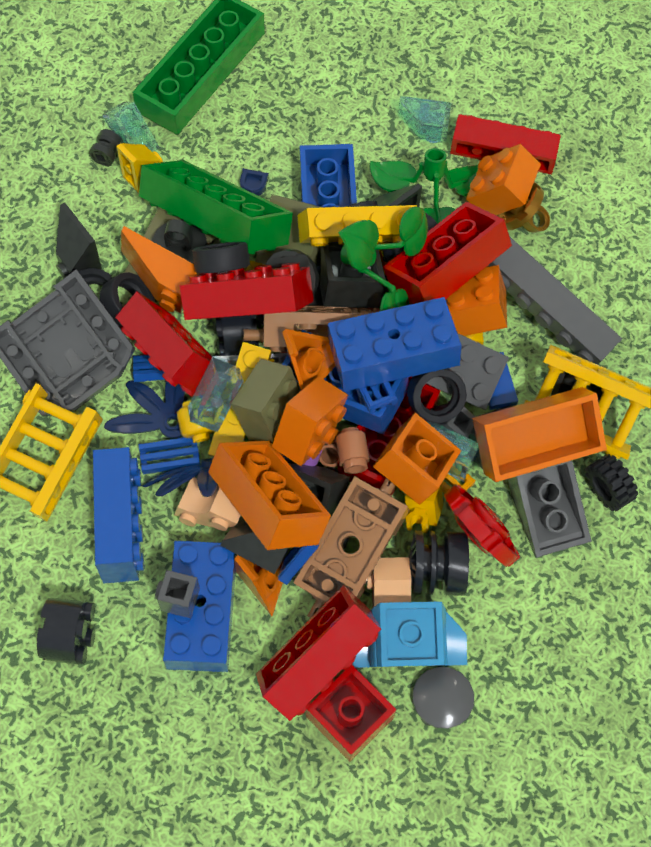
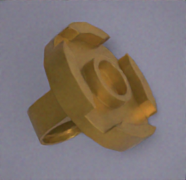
M534 182L524 206L497 215L505 220L507 230H515L523 226L527 231L535 233L548 228L550 216L547 210L541 206L544 190ZM535 213L540 217V225L538 227L533 223V215Z

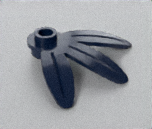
M133 380L128 381L126 387L133 399L151 415L127 414L118 416L107 421L104 428L110 432L121 434L146 433L160 429L164 436L178 438L182 436L179 423L177 426L171 427L168 425V422L170 420L178 421L177 411L182 408L185 391L180 387V384L175 387L166 381V402L164 403L159 395L145 384L134 382Z
M213 458L202 459L199 465L180 467L161 473L141 486L148 487L169 478L155 493L156 496H165L180 485L198 476L197 483L203 497H210L218 486L208 473Z

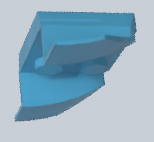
M442 602L378 603L370 611L381 628L378 632L379 635L372 645L364 647L356 655V659L352 664L355 668L467 665V635L446 612Z

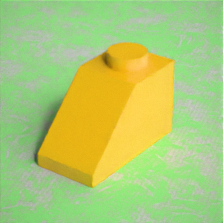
M120 143L116 147L122 176L139 193L141 166L162 163L163 160L157 152H152L145 145Z

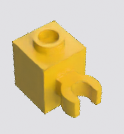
M442 485L420 505L406 494L405 503L410 510L406 516L407 531H411L415 523L421 524L423 533L429 530V525L437 526L443 508Z

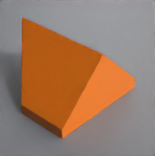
M285 329L282 332L300 391L318 376L325 379L336 366L329 345V337Z
M237 555L234 559L236 573L269 614L273 616L283 584L278 580L281 564L276 573L273 574Z

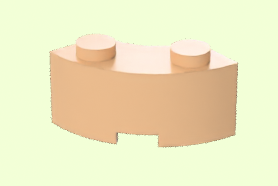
M195 477L190 479L174 514L185 525L195 527L197 523L214 527L221 531H227L228 528L234 527L241 516L219 486H217L212 496L203 497Z
M409 557L379 559L367 580V589H372L373 607L378 603L411 602L412 579Z

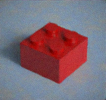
M351 665L332 682L326 691L321 693L306 710V717L351 762L394 719L397 709Z

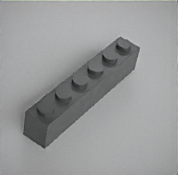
M510 237L512 246L486 267L499 265L506 291L515 298V302L521 308L527 309L533 314L540 326L548 328L556 335V339L561 345L569 347L576 356L598 365L623 338Z

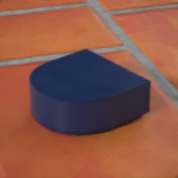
M243 168L240 177V187L260 196L266 190L269 173Z

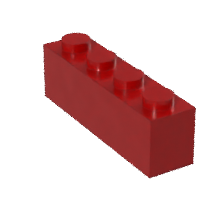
M458 114L450 154L482 160L485 156H491L505 148L521 144L541 164L538 172L552 175L561 134L502 123L496 120L477 118L472 115Z

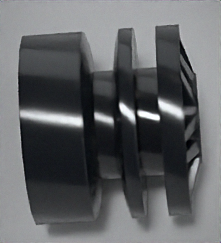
M414 530L413 540L408 552L412 593L421 594L423 581H426L427 594L433 595L436 581H442L445 595L465 596L469 576V542L466 533L446 531L443 544L437 545L435 531H429L427 544H424L423 531Z

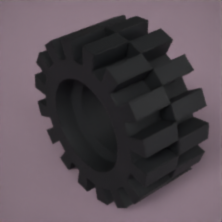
M606 454L587 466L585 477L589 479L587 481L588 485L593 488L591 491L597 494L599 501H603V506L609 507L611 511L615 510L616 512L637 498L638 491L636 489L638 487L637 484L632 482L635 479L632 475L628 474L629 469L622 466L623 462L621 460L617 461L614 455Z

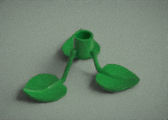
M432 148L425 152L424 162L419 163L417 172L411 164L403 161H370L369 167L374 182L381 189L388 192L409 187L410 183L417 182L423 172L427 180L434 182V208H424V211L438 224L455 211L452 207L439 208V180L444 176V181L448 188H455L458 194L467 196L470 190V183L478 171V165L460 167L448 171L445 151Z
M414 206L403 214L399 226V234L402 240L397 243L377 244L379 231L377 225L371 220L357 221L339 231L338 233L344 243L341 250L342 262L346 265H351L360 273L367 274L389 289V292L384 294L380 311L409 305V298L404 289L396 290L393 284L369 270L368 266H372L376 261L375 250L402 248L404 246L407 256H414L421 251L428 233V223L424 208Z

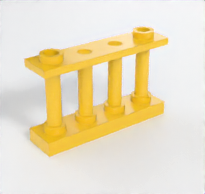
M550 345L543 361L548 364L549 371L535 400L550 396L560 373H564V371L575 376L576 382L572 390L580 387L586 388L591 383L602 388L603 394L599 400L602 421L614 397L620 395L629 399L630 406L614 438L604 434L607 450L604 452L610 454V456L614 455L616 459L622 457L628 460L631 445L626 444L625 441L640 410L645 409V407L651 409V388Z
M35 383L33 389L25 394L23 406L0 446V488L30 502L31 509L29 511L47 522L103 419L97 411L89 407L85 408L83 414L80 413L78 415L45 400L48 393L41 385ZM41 410L73 425L74 430L70 438L62 440L31 425L38 411ZM24 436L31 437L58 450L60 456L55 465L49 466L17 451ZM10 461L44 476L46 481L42 489L35 492L3 477Z

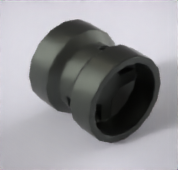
M103 129L97 136V143L92 145L89 156L100 165L112 166L116 158V146L124 143L123 139L117 133Z

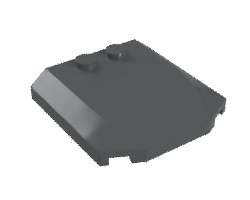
M77 269L54 285L55 291L12 323L7 320L0 326V359L25 394L32 390L35 383H37L48 393L45 400L71 412L76 411L119 379L135 351V347L121 331V328ZM41 410L38 411L43 417L52 416Z

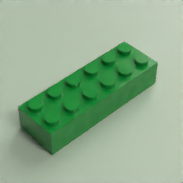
M214 0L132 92L136 112L178 135L265 34L264 13L240 0Z
M185 160L141 166L139 197L149 201L151 206L160 207L166 210L167 214L177 216L189 225L197 226L202 229L203 233L220 238L222 243L246 242L249 254H255L256 251L264 249L275 250L276 247L289 244L293 212Z

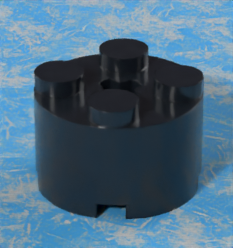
M255 315L216 318L220 356L239 355L243 342L259 347V341H244V329H257Z
M48 598L40 616L46 619L43 628H38L37 653L39 658L46 661L84 665L87 659V647H93L95 640V629L90 628L95 614V603Z

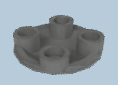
M436 667L427 670L418 678L413 688V704L424 724L435 728L449 729L460 725L468 719L474 707V691L471 683L461 672L449 667Z

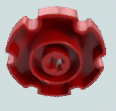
M457 484L444 493V497L458 525L485 554H489L506 567H510L520 558L518 550L509 537L508 529L480 498H473L464 488Z

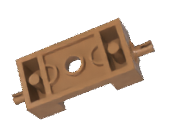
M305 306L296 312L264 314V328L244 329V341H261V343H264V347H270L272 352H286L287 348L282 332L285 329L294 330V324H299L300 329H317V324L328 325L330 322L379 312L380 309Z
M354 476L326 526L319 542V547L303 565L296 577L294 584L309 592L316 599L310 612L307 614L308 617L311 618L343 585L360 599L365 590L363 587L392 536H396L410 511L409 507L390 495L396 485L387 478L379 489ZM348 537H356L360 542L358 551L353 554L345 553L343 550V542Z

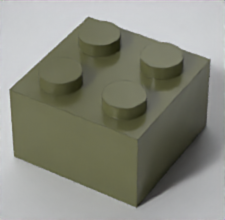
M260 359L231 402V406L248 440L270 441L273 444L286 403L300 392L290 366Z

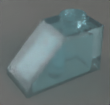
M400 96L398 116L420 140H426L430 143H446L452 103Z
M122 102L102 115L111 131L117 133L124 143L142 144L152 152L160 148L134 102Z

